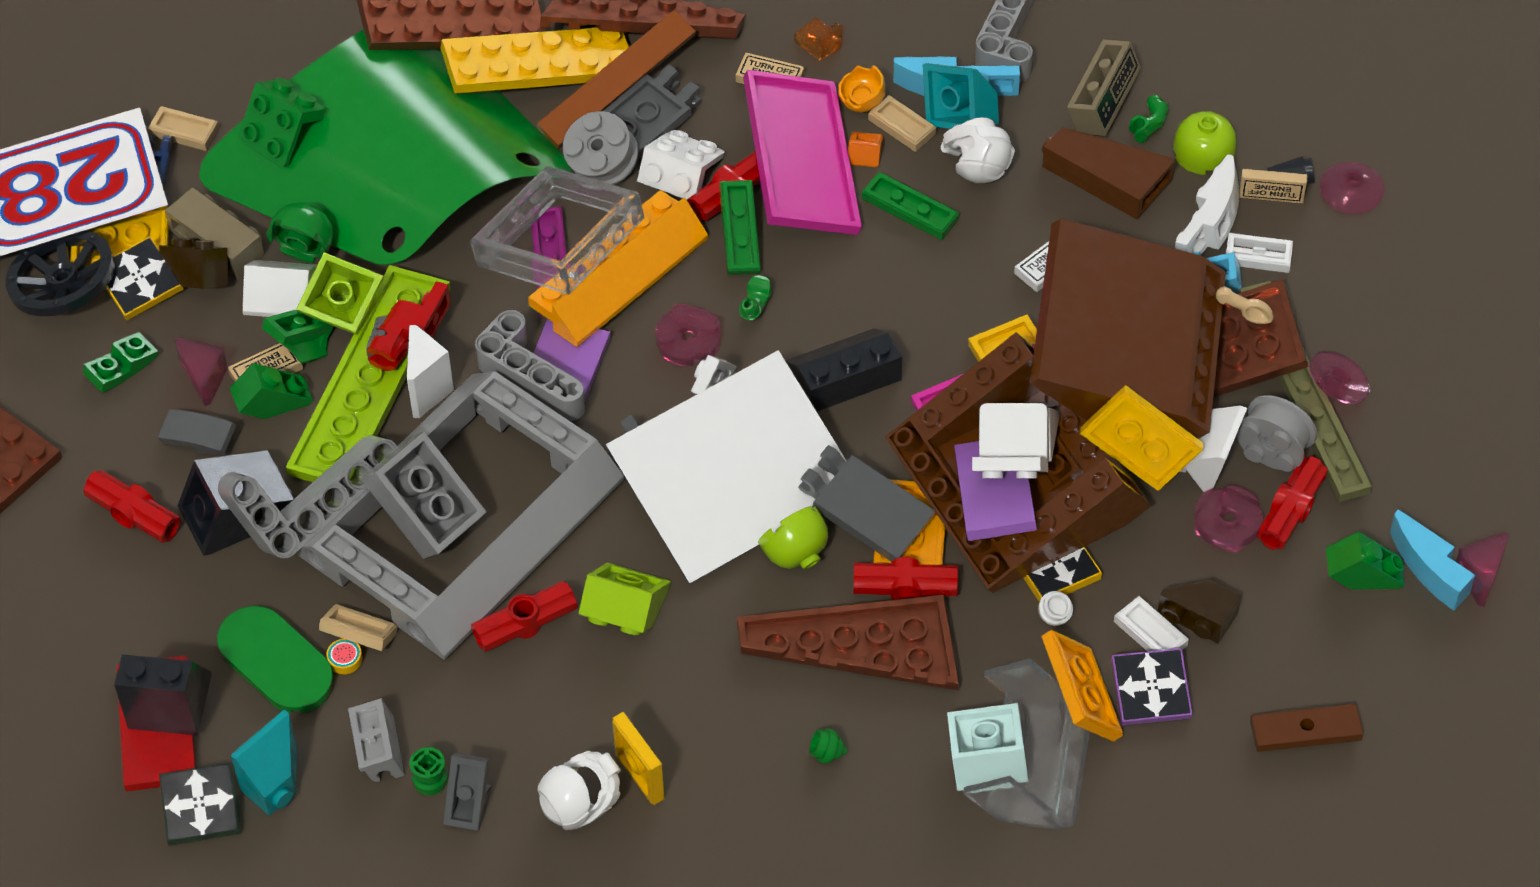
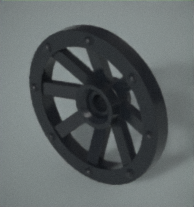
M84 230L24 249L8 269L5 280L6 290L13 304L24 313L34 316H55L68 313L89 303L106 288L115 270V258L104 238L96 233ZM68 246H84L74 263L70 262ZM57 249L58 262L52 266L40 258ZM94 250L100 254V259L84 268ZM32 265L34 268L40 271L45 276V278H33L23 276L27 269ZM92 275H94L89 282H88V281H84V280H86L87 278H89V277H91ZM20 288L42 290L25 296L21 293ZM55 296L53 300H45Z

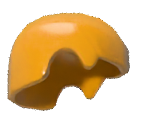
M872 65L871 68L856 66L852 72L844 75L838 85L840 100L849 110L854 112H868L877 107L885 97L886 84L883 74L875 65Z

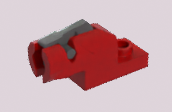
M436 281L431 291L424 294L421 305L406 300H398L387 316L376 318L366 346L368 361L371 365L384 371L395 370L401 359L408 353L410 325H417L433 338L451 305L448 284Z

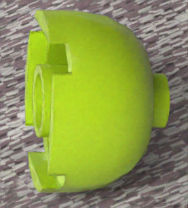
M1200 111L1191 114L1179 124L1174 135L1173 150L1176 154L1175 159L1187 171L1196 174L1206 175V171H1213L1216 166L1221 164L1227 154L1232 155L1234 158L1236 155L1235 130L1225 117L1212 111Z
M809 506L781 520V526L776 529L775 534L770 528L758 540V544L765 555L779 567L793 569L801 566L803 570H807L821 560L818 554L827 544L828 529L818 509L815 506L813 509Z

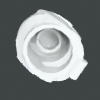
M975 118L966 121L961 125L954 126L943 134L942 152L954 156L962 154L959 162L956 164V173L970 182L985 184L998 180L1005 174V170H1008L1013 159L1015 149L1011 145L1009 135L1004 129L996 127L993 120L989 118Z
M583 752L570 758L571 760L563 765L553 767L544 775L538 785V794L541 809L549 820L562 826L564 830H573L592 823L612 808L621 794L619 792L620 780L618 777L621 769L609 753L602 755L599 752ZM586 766L592 769L599 777L601 790L595 805L590 803L588 788L583 778L577 773L579 767Z

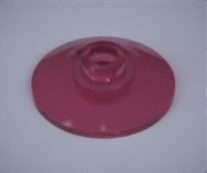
M1341 162L1331 166L1324 172L1320 181V192L1323 199L1334 209L1345 213L1359 214L1372 210L1381 202L1384 194V183L1380 175L1365 164Z
M1332 351L1318 352L1311 359L1309 364L1311 376L1318 387L1327 395L1347 404H1357L1366 399L1370 391L1369 381L1362 369L1352 360Z

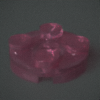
M683 303L676 304L671 308L670 312L663 315L656 326V344L660 349V354L665 360L678 366H693V362L702 359L706 360L708 355L714 357L721 345L719 319L699 307L688 306ZM690 332L694 333L696 337H689L687 340H683L682 334Z
M1225 485V489L1216 491L1212 488L1205 491L1197 500L1194 511V531L1203 540L1215 547L1226 549L1229 552H1239L1245 545L1250 544L1257 538L1258 530L1263 521V513H1261L1258 507L1259 502L1257 498L1246 489L1233 485ZM1232 513L1234 514V521H1224L1219 515L1226 516Z

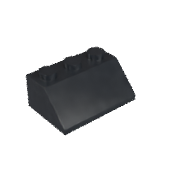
M875 328L785 360L816 412L902 380V356L888 332Z

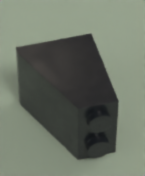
M268 450L194 460L177 506L203 556L213 554L251 537L218 493L219 480L223 475L228 472H236L253 477L279 511L294 500L291 489L285 484L280 474V469L272 460ZM242 482L236 485V497L242 493ZM259 508L255 513L256 523L262 518V508Z
M122 654L114 686L128 729L198 735L212 677L211 671L193 661Z

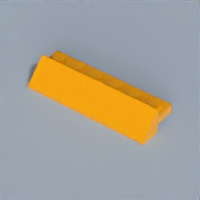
M660 190L528 297L529 306L553 322V331L578 347L708 239V233L685 197L678 202Z

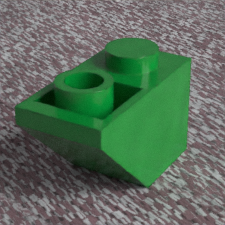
M252 363L229 388L238 412L260 419H268L308 406L313 402L304 376Z
M1359 531L1326 547L1329 577L1350 590L1400 589L1405 586L1403 577L1404 564L1401 557Z

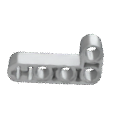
M1034 0L995 1L976 39L975 66H1019L1020 82L1026 81L1031 76L1032 47L1024 41L1017 40L1016 37Z
M507 310L499 314L475 341L479 369L483 373L497 372L569 421L580 419L585 413L584 387L582 383L525 349L527 345V330L523 314L516 310Z

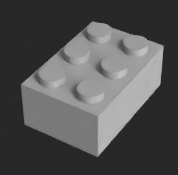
M425 432L409 437L361 478L423 559L439 554L486 513V510Z

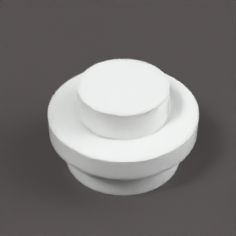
M1051 591L1046 593L1039 601L1038 612L1044 622L1049 625L1059 626L1065 624L1070 619L1073 613V605L1070 598L1064 593Z

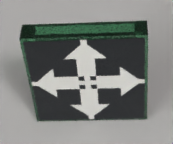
M231 763L159 774L166 837L169 846L241 834Z

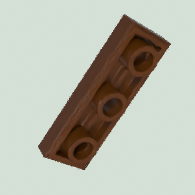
M1356 704L1251 715L1250 719L1257 752L1361 741L1363 738V730Z

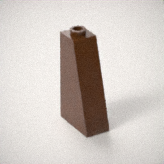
M1062 127L1054 136H1049L1042 146L1043 168L1136 220L1141 217L1173 180L1175 159L1068 128Z

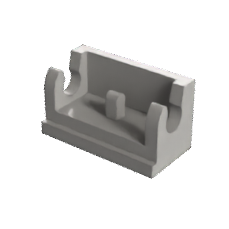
M380 698L348 708L359 770L361 772L365 771L374 782L380 781L379 772L389 771L390 775L395 779L405 776L394 716L383 699Z

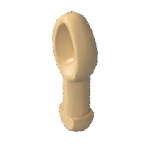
M1220 287L1216 291V299L1219 303H1226L1241 310L1246 320L1256 324L1272 322L1274 318L1273 311L1264 301L1247 299L1232 292L1228 287Z

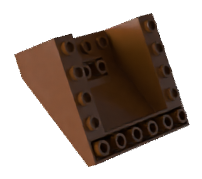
M1060 218L1051 224L1030 384L1087 421L1126 385L1197 439L1210 433L1223 306L1216 299V291L1220 287L1225 286L1226 272L1205 257Z
M1017 332L885 436L986 588L992 593L1126 526L1151 506L1125 467L1080 434L1081 426L1087 420L1030 384L1034 347ZM985 403H1043L1048 408L1059 411L1052 461H1048V472H1037L1036 479H1029L1037 530L968 541L954 445L979 441L981 405Z

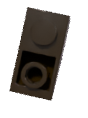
M191 238L172 239V244L159 245L160 254L181 287L208 289L228 286L227 247L214 246V241L197 240L192 244Z
M1212 580L1163 589L1160 593L1157 612L1169 622L1178 623L1192 630L1198 637L1209 639L1219 644L1238 615L1241 595Z

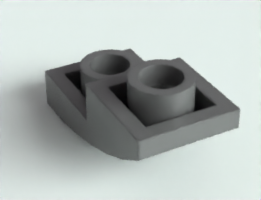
M169 409L158 439L165 445L191 446L198 453L225 454L236 425L233 422L206 414Z

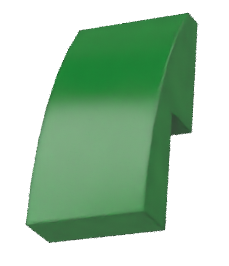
M140 332L113 342L111 353L83 365V375L101 393H104L141 371L158 356V350Z

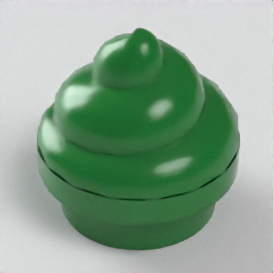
M826 728L825 730L817 729L814 732L809 745V755L815 757L817 762L829 764L834 759H839L843 754H847V748L835 730Z

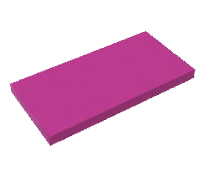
M747 70L743 80L767 223L770 225L858 235L862 225L835 82Z

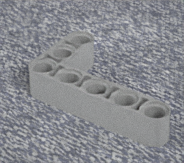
M373 435L362 438L281 511H279L253 477L240 473L228 472L223 475L219 480L218 493L263 552L280 558H289L368 489L361 478L394 451L397 446L392 440ZM380 445V456L377 459H375V449L377 448V446ZM355 467L356 477L350 481V471ZM242 482V493L236 497V485ZM331 489V499L328 503H325V494ZM259 508H262V518L256 523L255 513ZM306 511V522L300 525V516ZM281 533V544L275 548V538Z

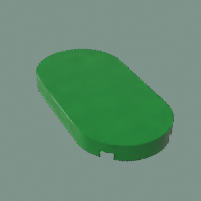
M260 606L244 607L231 613L220 625L217 633V643L224 661L278 710L283 711L285 709L288 713H292L291 710H300L301 713L309 712L321 706L330 696L333 682L330 663L315 647L273 610Z

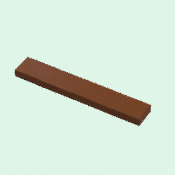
M674 9L539 121L537 128L559 149L563 146L564 137L568 129L577 119L590 112L604 111L644 76L653 71L695 36L696 31Z

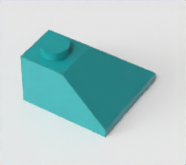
M931 63L922 64L925 115L928 122L936 127L952 129L956 125H961L975 118H989L993 120L995 125L999 124L997 92L977 69Z
M285 709L231 754L240 791L268 816L277 809L285 807L296 793L298 748L290 715Z

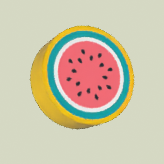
M346 639L334 641L328 647L326 653L332 671L343 675L355 672L361 666L363 660L359 644Z

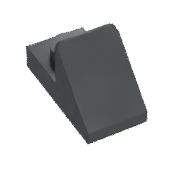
M456 752L451 756L443 825L475 831L480 829L491 791V785L487 784L489 758Z

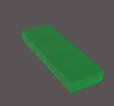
M878 172L862 191V200L940 240H943L959 221V212L881 172Z
M752 180L720 181L719 193L727 275L759 274L761 269Z

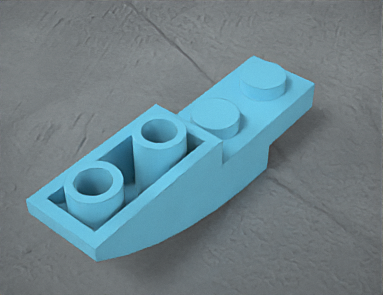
M942 56L894 58L893 83L924 96L922 64L925 63L977 69L995 89L998 96H1019V66H957L956 57Z

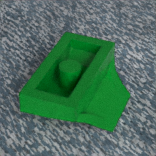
M295 309L266 317L262 329L287 348L303 364L327 356V339L333 329V325L300 313Z

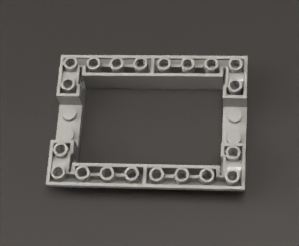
M495 371L472 374L398 446L409 437L425 432L440 451L476 416L475 412L485 418L487 424L499 432H502L510 424L550 451L551 467L560 472L561 475L439 596L432 593L352 536L382 507L369 489L364 491L295 553L341 587L351 580L390 608L393 623L443 660L472 633V623L489 616L624 480V475L596 438Z

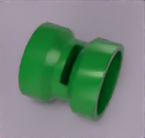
M433 747L420 748L414 752L409 763L414 788L419 793L430 796L443 791L448 782L444 755L440 750Z

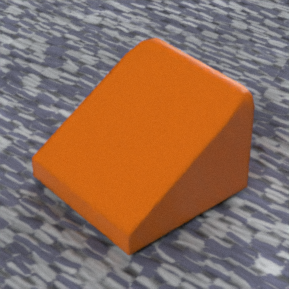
M852 132L848 147L850 165L878 167L883 135Z

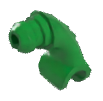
M1151 95L1147 98L1146 105L1150 110V117L1146 118L1142 115H1136L1130 121L1129 131L1135 133L1134 139L1138 143H1145L1165 122L1169 105L1162 101L1159 95Z
M753 276L748 282L747 297L741 301L739 313L745 320H754L760 316L772 296V285L766 276Z

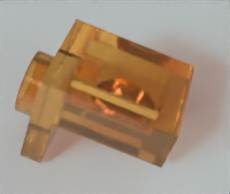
M815 17L794 33V42L822 61L841 47L842 25L839 22H835L829 27Z

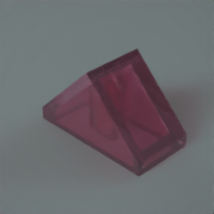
M183 338L174 340L181 365L204 406L210 405L228 369L224 348Z
M1501 533L1459 549L1456 562L1475 574L1470 593L1479 606L1485 607L1506 549L1509 538L1508 534Z

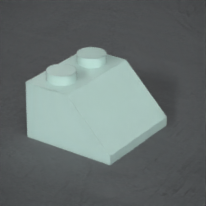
M1018 703L947 712L957 791L1028 782Z

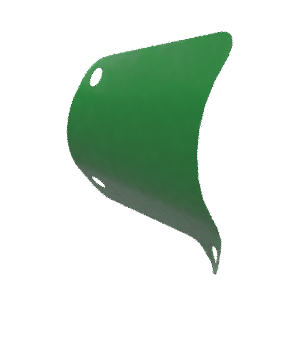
M363 29L322 55L289 80L293 84L292 87L298 91L315 97L316 102L326 108L323 120L302 124L287 166L279 167L239 140L238 134L243 122L242 120L208 152L201 163L199 176L202 184L210 191L270 218H273L279 209L290 203H315L321 207L322 212L325 213L332 224L334 237L331 245L375 264L389 265L410 257L451 214L484 190L504 181L520 177L570 174L572 168L567 164L564 156L499 90L455 94L441 49L369 50ZM516 154H530L536 157L540 164L538 166L526 165L516 158ZM391 228H402L405 232L404 243L397 251L386 252L382 247L384 235Z

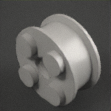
M596 111L583 115L570 126L564 137L563 154L567 164L574 170L582 182L593 187L602 188L621 182L632 172L638 159V144L634 135L628 130V127L621 118L610 112Z
M1263 395L1256 397L1250 403L1248 416L1243 418L1236 438L1248 460L1255 463L1260 462L1273 469L1290 472L1296 466L1299 467L1303 462L1304 449L1313 445L1317 438V430L1311 418L1294 403L1277 396Z

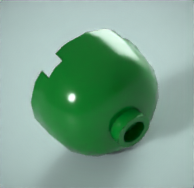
M312 202L285 205L277 211L266 232L271 244L274 239L281 244L279 251L289 257L307 263H313L315 258L321 259L323 253H328L334 237L333 227L329 218L322 212L320 206Z

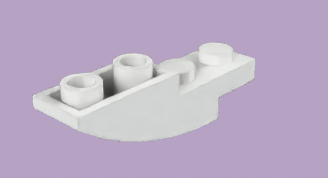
M1227 154L1221 164L1215 167L1212 176L1206 184L1198 190L1196 203L1199 210L1194 213L1191 222L1185 230L1177 236L1175 242L1176 249L1189 253L1200 252V255H1202L1207 247L1219 250L1227 238L1237 215L1240 192L1234 157Z

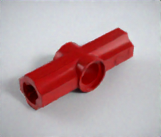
M753 152L735 166L725 164L720 167L714 174L711 183L688 198V203L700 222L709 220L721 211L720 181L752 180L753 188L761 183L756 152Z
M1313 456L1304 458L1299 467L1296 466L1287 483L1283 482L1279 486L1273 498L1271 510L1265 517L1257 534V538L1262 541L1265 547L1274 551L1276 549H1284L1299 523L1303 524L1313 506L1315 495L1327 476L1328 468L1322 464L1321 460Z
M103 470L94 471L87 478L83 488L84 496L109 510L112 517L122 526L128 529H132L135 526L161 543L170 542L177 535L178 528L181 525L180 517L156 503L143 487L137 484H132L129 487Z
M911 557L896 558L891 564L854 563L853 594L890 595L894 600L937 595L957 597V565H921L917 559Z
M561 581L532 596L528 594L516 595L510 600L508 607L472 623L471 630L480 649L487 652L514 638L527 639L535 636L542 625L578 609L577 601L568 583ZM529 615L528 617L520 618V616Z

